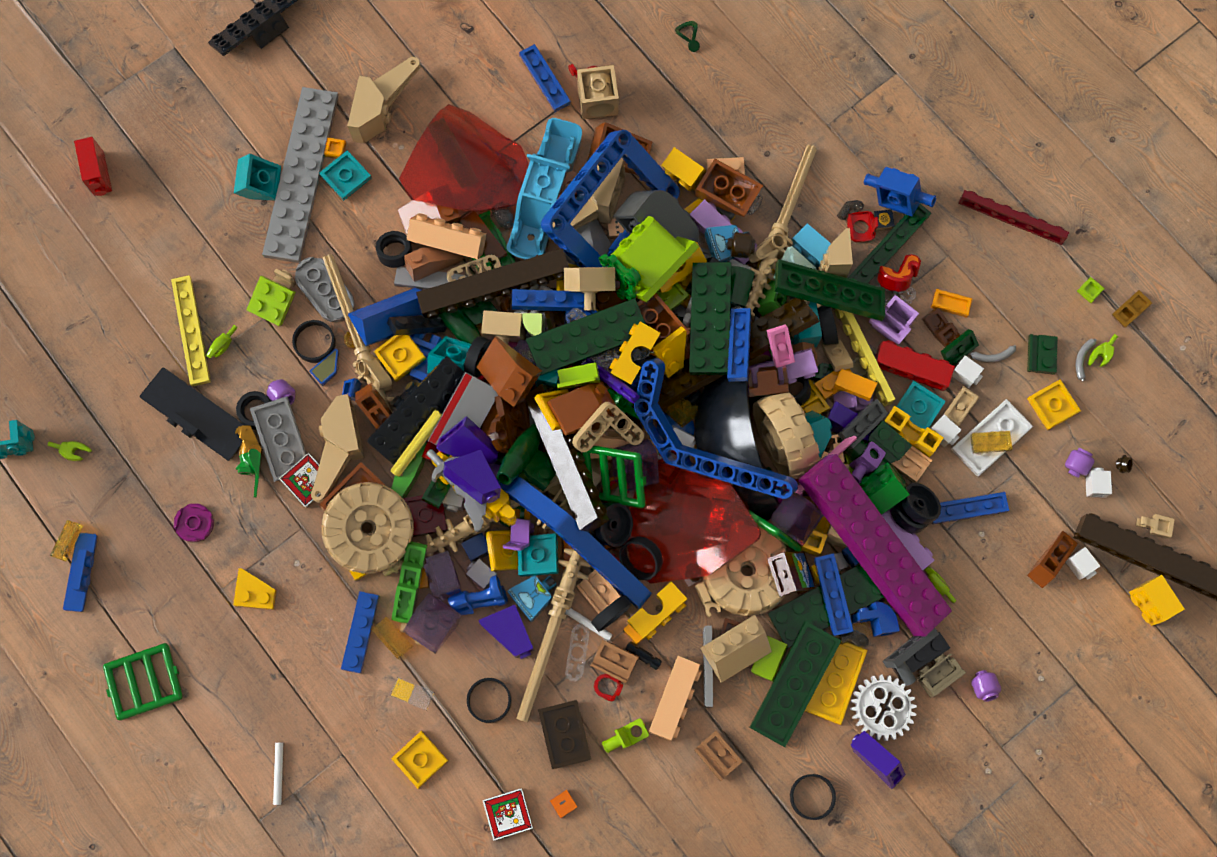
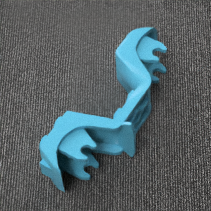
M558 118L549 119L537 154H527L526 156L530 159V163L518 196L514 225L507 243V250L516 257L529 259L536 255H542L546 251L550 237L542 230L541 221L557 201L566 173L573 170L581 146L583 132L576 123ZM530 234L534 235L535 237L531 241L527 238Z

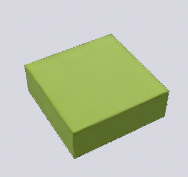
M1090 276L1077 292L1092 303L1105 288Z

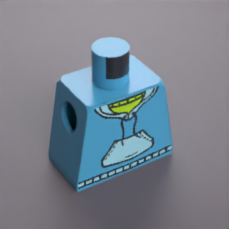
M736 225L706 228L704 236L711 257H715L720 262H728L736 258L731 256L730 250H727L728 238L732 239L734 233H739Z
M550 575L542 582L536 576H533L510 588L507 592L529 621L533 622L552 601V596L548 591L557 584Z

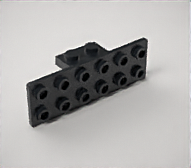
M263 0L258 2L250 11L243 13L237 21L228 24L221 33L215 34L208 43L218 53L225 56L252 36L258 47L262 49L289 28L281 13L298 0Z
M446 356L421 383L417 379L414 382H409L404 389L405 391L392 400L390 409L393 413L367 439V442L394 465L435 410L441 414L444 412L465 372Z
M164 367L161 368L141 393L140 398L168 418L166 420L175 428L179 425L183 428L182 433L189 438L194 436L227 461H230L240 449L242 440L238 434H235V431L244 424Z

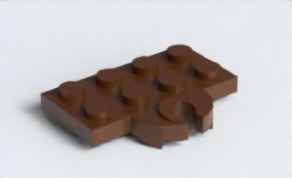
M496 396L495 402L498 417L494 418L491 422L490 434L498 433L499 439L492 440L491 442L498 452L506 455L516 439L530 427L528 405L526 400L513 407L500 396Z

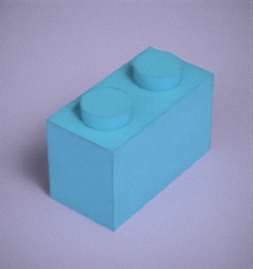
M808 223L792 238V246L818 269L820 261L823 260V254H826L831 243Z

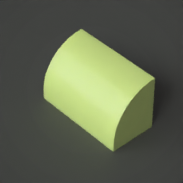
M523 313V324L531 337L545 332V319L542 313Z

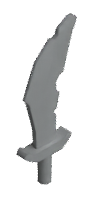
M430 449L426 455L437 465L432 473V481L436 482L437 478L443 476L451 486H454L457 495L465 499L464 507L473 523L474 530L476 532L480 531L484 522L482 517L486 513V503L481 505L443 474L444 462L458 457H451L443 461L433 449Z

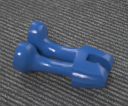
M494 575L490 578L489 588L480 592L469 593L465 590L456 593L448 598V603L456 615L474 614V609L506 605L508 604V598L504 586H501L499 577Z

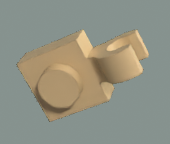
M1157 514L1153 515L1152 519L1141 516V519L1137 518L1136 526L1151 528L1150 534L1169 539L1172 538L1175 519Z
M704 582L697 584L695 589L702 605L705 607L707 617H711L710 608H715L717 613H720V606L711 601Z

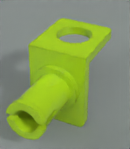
M639 718L624 727L616 729V735L603 741L602 745L607 753L620 746L625 749L649 737V732L643 720ZM635 725L640 726L642 729V734L639 737L632 735L631 729Z

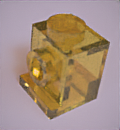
M682 398L668 406L666 414L683 428L695 419L698 406L696 404L692 406L687 399Z

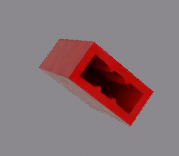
M93 137L75 140L74 144L83 183L94 196H102L107 192H111L112 187L104 151Z

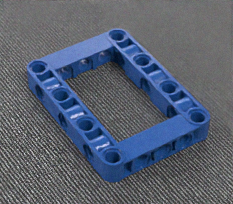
M627 130L613 131L608 134L541 221L542 230L561 249L563 248L566 255L579 268L603 267L599 261L601 255L570 223L621 158L628 164V168H632L640 177L639 180L645 182L651 191H668L676 199L679 197L680 189L678 185ZM626 230L620 233L608 248V257L619 247V243L629 236Z

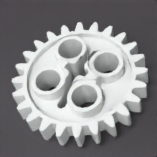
M879 675L878 681L875 676H872L871 683L867 679L864 680L865 687L858 685L861 692L855 691L853 694L857 699L851 700L852 703L856 704V707L850 708L851 711H856V715L852 719H859L856 726L862 725L861 732L868 730V734L871 737L876 734V740H880L881 736H883L884 741H888L889 735L894 740L896 739V733L899 736H903L902 729L909 731L907 723L914 724L910 717L917 715L911 711L917 707V705L911 704L915 697L908 696L911 689L905 691V683L898 685V678L892 682L890 675L887 676L886 680H884L883 675ZM876 689H880L883 692L882 699L875 697L874 691ZM892 692L890 699L885 705V708L888 710L882 712L879 719V723L876 724L875 720L882 710V708L879 705L884 704L887 700L888 693ZM894 698L901 701L900 709H896L893 706ZM867 707H872L875 711L872 718L866 715ZM886 716L891 717L893 720L891 727H887L884 724Z

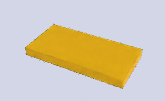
M841 640L805 712L841 725L868 650Z

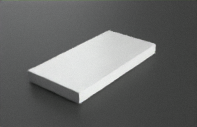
M1006 399L952 447L951 450L979 477L1033 426Z

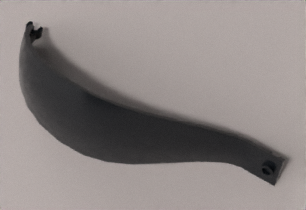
M724 375L704 386L695 416V442L697 449L764 469L755 441L750 416L748 381L729 382L727 375ZM708 461V466L714 469V464ZM726 467L727 472L730 475H733L732 469L730 467ZM745 472V477L748 480H752L750 473ZM706 476V479H709V480H714V479H715V478ZM764 478V483L770 486L767 478ZM732 484L736 495L735 503L740 504L764 520H773L777 526L787 524V521H783L776 514L781 505L775 496ZM735 503L730 504L732 511H734V510H733V505H734Z

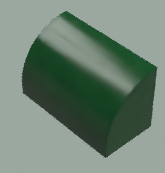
M739 266L731 267L732 309L746 307L755 274L754 271Z

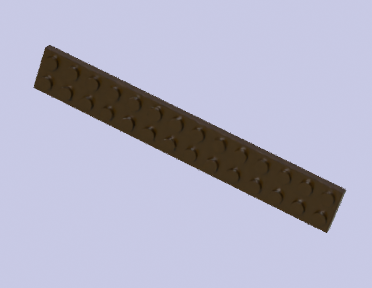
M795 298L752 322L749 361L771 349L767 330L786 325L791 338L818 323V316L804 300ZM690 358L684 360V367L668 378L664 375L658 404L663 410L724 375H690ZM647 383L648 390L652 392V385ZM643 402V407L648 410V404ZM625 413V415H627L635 424L641 422L640 420ZM621 419L618 422L617 426L619 429L625 426V419Z

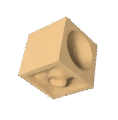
M614 65L578 69L577 81L582 119L618 115L619 96Z

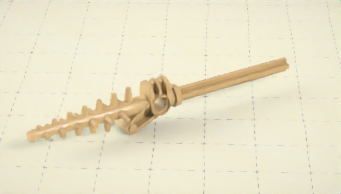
M808 144L777 223L773 224L769 236L755 248L754 254H751L749 257L752 263L761 260L758 270L750 268V270L755 272V279L752 282V288L745 308L751 309V317L755 316L753 313L754 308L760 307V304L757 302L759 297L762 299L766 297L762 293V289H771V286L767 284V278L775 281L774 275L771 273L772 269L775 270L776 268L775 262H777V259L781 260L787 247L793 245V241L788 238L789 230L787 225L817 151L814 145Z
M328 254L323 257V261L356 348L354 354L357 357V361L353 363V367L356 368L355 373L359 374V381L366 380L367 384L372 383L389 407L388 403L394 397H386L385 391L392 389L391 378L381 366L379 358L374 357L370 353L372 351L371 347L365 346L348 314L354 310L334 256Z
M555 474V476L553 477V479L544 491H542L535 485L532 486L541 493H544L545 491L560 484L557 475ZM510 499L512 509L520 506V504ZM469 515L463 517L464 521L455 527L449 519H446L449 531L443 533L438 526L435 528L438 535L437 538L433 540L429 534L426 535L427 544L425 545H428L426 556H428L430 561H433V553L439 551L442 557H445L444 547L448 545L456 553L458 552L456 541L458 544H461L474 535L486 531L490 528V523L496 521L483 516L482 528L476 532ZM404 557L392 567L382 571L383 574L388 576L394 572L395 574L399 573Z
M564 549L565 553L571 555L569 561L560 559L558 561L565 569L562 573L560 585L556 587L551 601L553 608L548 613L551 617L516 719L528 722L562 619H566V610L571 608L575 596L573 591L576 581H578V578L588 580L589 577L579 570L581 566L590 567V564L583 560L574 549Z

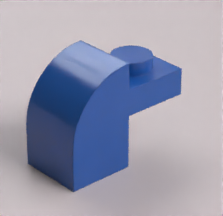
M874 602L867 606V608L858 609V613L851 616L852 624L870 622L873 637L893 635L900 631L895 612L891 607L882 602Z

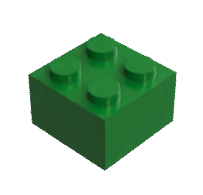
M888 462L877 467L871 475L862 478L859 484L881 515L910 495L902 479Z

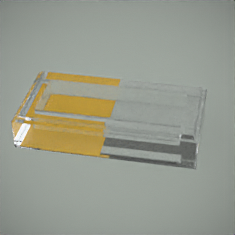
M397 677L389 696L427 711L435 692Z

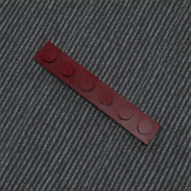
M964 190L958 202L960 205L1060 245L1064 243L1069 234L1068 231L1060 226H1053L1043 219L1033 218L1025 212L1013 210L1008 205H1001L993 199L978 196L973 191Z

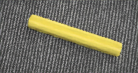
M435 410L391 468V472L395 476H401L430 437L442 415L439 411Z

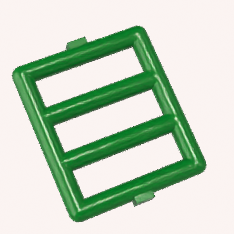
M593 446L589 451L582 452L586 467L591 474L590 453L599 454L603 493L599 492L601 501L620 503L637 508L645 507L644 486L646 485V477L643 476L640 453ZM607 456L616 457L620 496L611 495ZM624 459L634 460L637 499L628 498Z
M735 503L733 505V510L754 526L764 529L796 552L801 551V545L782 530L740 504Z
M167 643L103 665L108 689H106L107 696L112 700L115 715L119 721L179 701L183 697L177 674H179L178 667L174 666ZM161 652L173 690L172 695L163 698L151 659L152 655ZM143 659L154 701L146 704L142 703L132 667V662ZM124 666L135 706L126 711H123L112 669Z

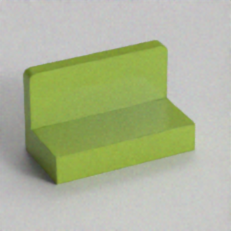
M596 362L558 370L560 384H557V387L561 390L600 383Z

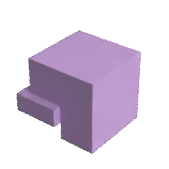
M894 295L885 306V318L883 321L871 318L869 323L888 340L899 345L911 331L909 327L913 324L919 313Z

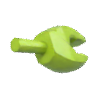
M233 325L227 334L222 333L210 346L207 357L221 356L228 349L232 341L230 337L238 327Z
M1116 334L1112 336L1108 343L1104 342L1092 351L1088 361L1089 366L1093 364L1098 356L1103 358L1099 367H1104L1111 361L1114 355V347L1112 345L1118 338Z
M49 441L47 446L59 449V454L70 461L83 460L80 456L74 455L77 449L89 453L92 452L88 446L76 441L62 442L61 445Z
M929 566L926 567L925 571L929 576L928 578L942 596L946 595L952 603H955L956 599L949 592L950 587L934 569Z

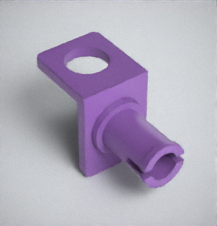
M872 441L868 444L863 454L849 464L854 469L852 476L858 484L861 483L864 476L877 469L886 454L885 451ZM871 449H874V450L877 451V453H878V458H877V459H874V458L871 457V455H870V450H871Z
M517 518L516 523L511 526V539L503 545V548L521 551L530 546V534L534 532V529H532L534 525L531 521Z

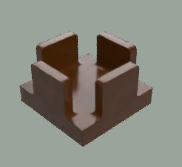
M787 365L782 367L784 380H779L778 368L767 366L758 368V383H753L752 370H749V397L789 392L790 385Z

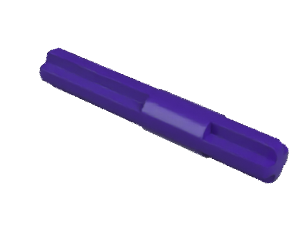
M587 359L583 365L595 362L592 359ZM597 364L600 380L631 403H636L639 395Z

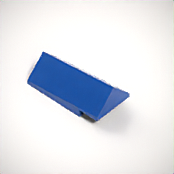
M413 288L350 312L348 316L365 346L394 336L387 324L389 317L423 315L416 292L422 290Z

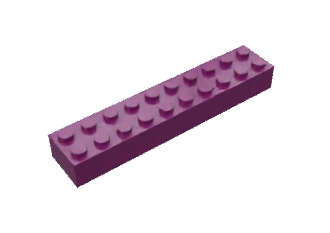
M837 454L823 457L798 479L799 483L913 636H927L952 612L943 597Z

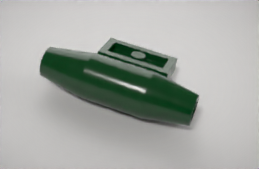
M482 301L476 303L471 308L462 307L458 308L454 313L448 314L445 312L439 314V317L458 340L472 344L477 337L481 336L476 325L482 324L483 311L498 312V310L491 302L484 303Z
M882 420L872 430L867 443L861 440L853 449L847 448L844 450L853 461L863 454L871 441L874 442L886 453L879 466L885 465L888 462L905 485L906 481L891 463L900 460L912 445L885 421ZM839 438V440H838L837 442H838V443H841V442H842V439ZM871 449V450H870V455H871V457L874 458V459H877V458H878V453H877V451L874 450V449Z
M536 424L528 427L516 439L505 455L497 473V479L500 483L509 485L524 472L529 482L544 491L555 476L556 472L548 453L538 450L542 438Z

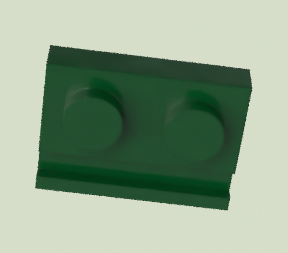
M1033 334L1028 336L1027 372L1032 371L1053 375L1057 373V336H1037Z

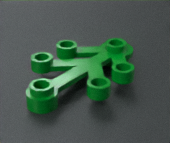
M607 254L600 256L599 261L603 267H615V280H620V288L616 290L617 296L621 300L636 298L635 286L641 281L638 271L633 267L630 269L626 268L614 254L609 257Z

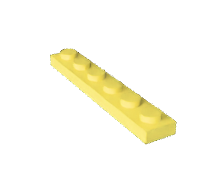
M188 275L171 279L190 385L193 387L210 383L192 278Z
M835 309L837 318L841 319L845 334L849 335L852 341V349L860 357L861 367L866 369L869 380L877 382L875 388L877 399L884 407L891 405L895 397L853 313Z

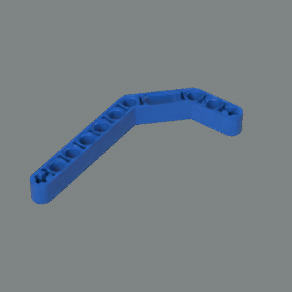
M654 358L643 364L637 388L639 399L634 403V410L667 464L782 499L789 498L797 491V481L792 477L682 445L658 404L665 364L659 358ZM647 383L652 385V392L648 390ZM643 402L648 404V410L643 407ZM653 419L658 421L667 437V441L661 438L653 424ZM672 450H674L677 453V458H674L672 456ZM690 456L695 458V464L690 461ZM708 461L714 464V469L708 466ZM726 467H730L732 469L733 475H730L727 472ZM745 472L750 473L752 480H748L745 477ZM764 478L770 480L771 486H767L764 483Z
M518 476L509 485H504L498 481L501 489L509 495V499L520 504L555 531L619 593L625 595L636 608L640 609L652 595L590 533L579 530L576 520L524 479Z

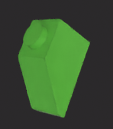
M773 280L768 283L771 286L770 290L762 289V293L766 297L765 299L759 297L757 302L760 304V307H755L762 317L786 304L788 295L774 292L775 281Z

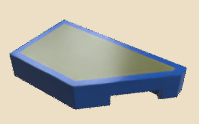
M336 348L309 371L322 386L337 374L339 351Z

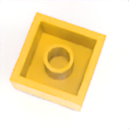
M675 147L661 165L671 179L674 181L679 179L678 183L688 191H691V189L696 191L697 186L707 172L705 168Z
M1163 575L1150 579L1129 592L1132 602L1140 608L1143 619L1151 626L1164 622L1185 610Z

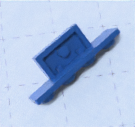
M77 533L63 610L84 611L87 590L90 585L91 569L94 564V553L98 537L96 534Z

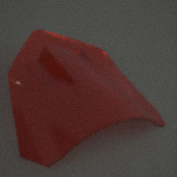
M448 104L435 115L423 132L399 180L411 200L458 210L483 212L517 205L518 196L529 163L520 144L505 137L471 112Z
M664 460L653 462L648 472L644 475L646 477V485L644 486L645 507L637 508L630 506L633 529L629 539L636 536L648 538L658 546L662 553V568L653 578L646 580L650 584L709 576L757 542L761 536L759 526L731 483L669 465ZM636 491L633 496V499H637ZM629 544L627 546L630 562L635 568L645 573H653L655 571V560L645 547L638 544Z

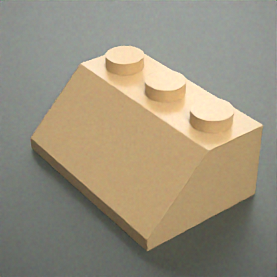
M846 228L831 243L826 254H823V260L820 261L818 270L847 278L853 265L850 228Z
M755 615L700 648L721 683L772 652L766 632Z

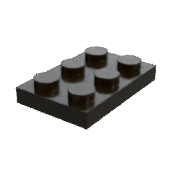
M577 700L538 709L552 770L591 760Z

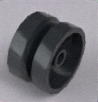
M911 483L906 487L910 495L893 506L890 512L895 522L902 529L909 533H919L939 517L941 505L935 493L921 483Z
M602 502L606 507L609 521L593 532L588 533L602 546H622L628 541L632 533L633 518L631 512L625 505L620 503Z

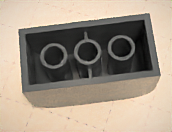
M663 190L636 191L626 199L613 215L629 235L636 225L641 224L648 216H651L674 238L679 236L695 242L699 241V231L695 222L690 218V214L679 205V201Z

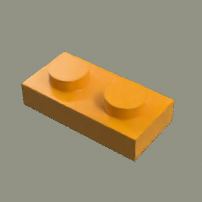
M833 371L814 383V386L824 400L841 391L834 388L840 371Z

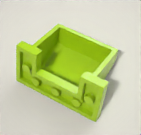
M648 216L641 224L633 228L632 233L619 243V247L612 254L626 268L630 269L633 267L638 271L641 281L635 286L636 298L647 302L699 246L695 241L679 236L674 238L657 220Z

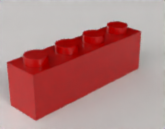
M882 341L875 355L881 370L941 391L949 387L955 367L946 360H937L929 354L914 352L909 347L902 348L892 341Z

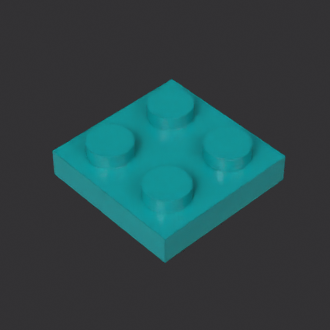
M348 150L319 172L320 176L343 201L372 179L371 175Z
M913 380L896 407L910 415V421L913 424L926 429L930 427L946 401Z
M553 533L530 536V546L518 551V575L525 577L559 574L558 535Z

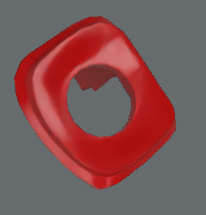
M871 211L855 212L848 215L847 227L850 228L851 240L854 242H866L875 238L878 218L874 217ZM857 221H863L868 225V230L865 233L855 231L854 224Z

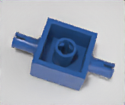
M885 167L880 177L868 173L864 179V185L876 188L879 206L909 216H913L920 203L933 207L937 199L935 195L922 192L919 177L914 174L901 172L896 168Z

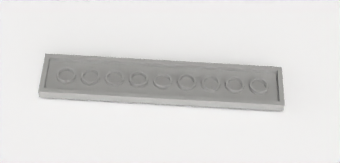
M302 87L262 253L265 258L296 263L301 261L320 179L319 172H321L324 162L327 138L330 136L338 102V92Z

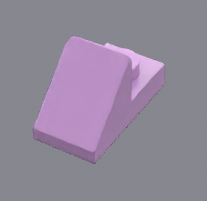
M840 391L833 395L834 403L837 401L850 410L859 412L873 400V395L871 400L867 401L845 391Z

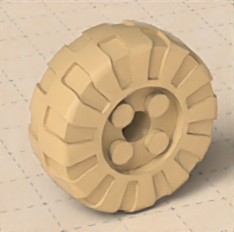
M785 392L765 395L753 404V417L758 434L778 473L796 480L801 478L820 461V452L813 436V430L805 418L806 415L803 409L797 404L792 394Z
M372 482L354 484L336 494L329 502L321 524L322 539L330 556L342 567L363 574L381 572L395 565L406 554L407 545L411 543L414 532L412 514L405 500L393 489ZM365 522L372 525V531L369 534L362 531V525Z
M741 525L736 526V529L722 532L709 545L702 564L703 582L710 597L721 608L740 616H756L773 609L785 596L779 597L767 558L788 552L785 544L760 527ZM744 567L749 568L751 576H744L741 569Z

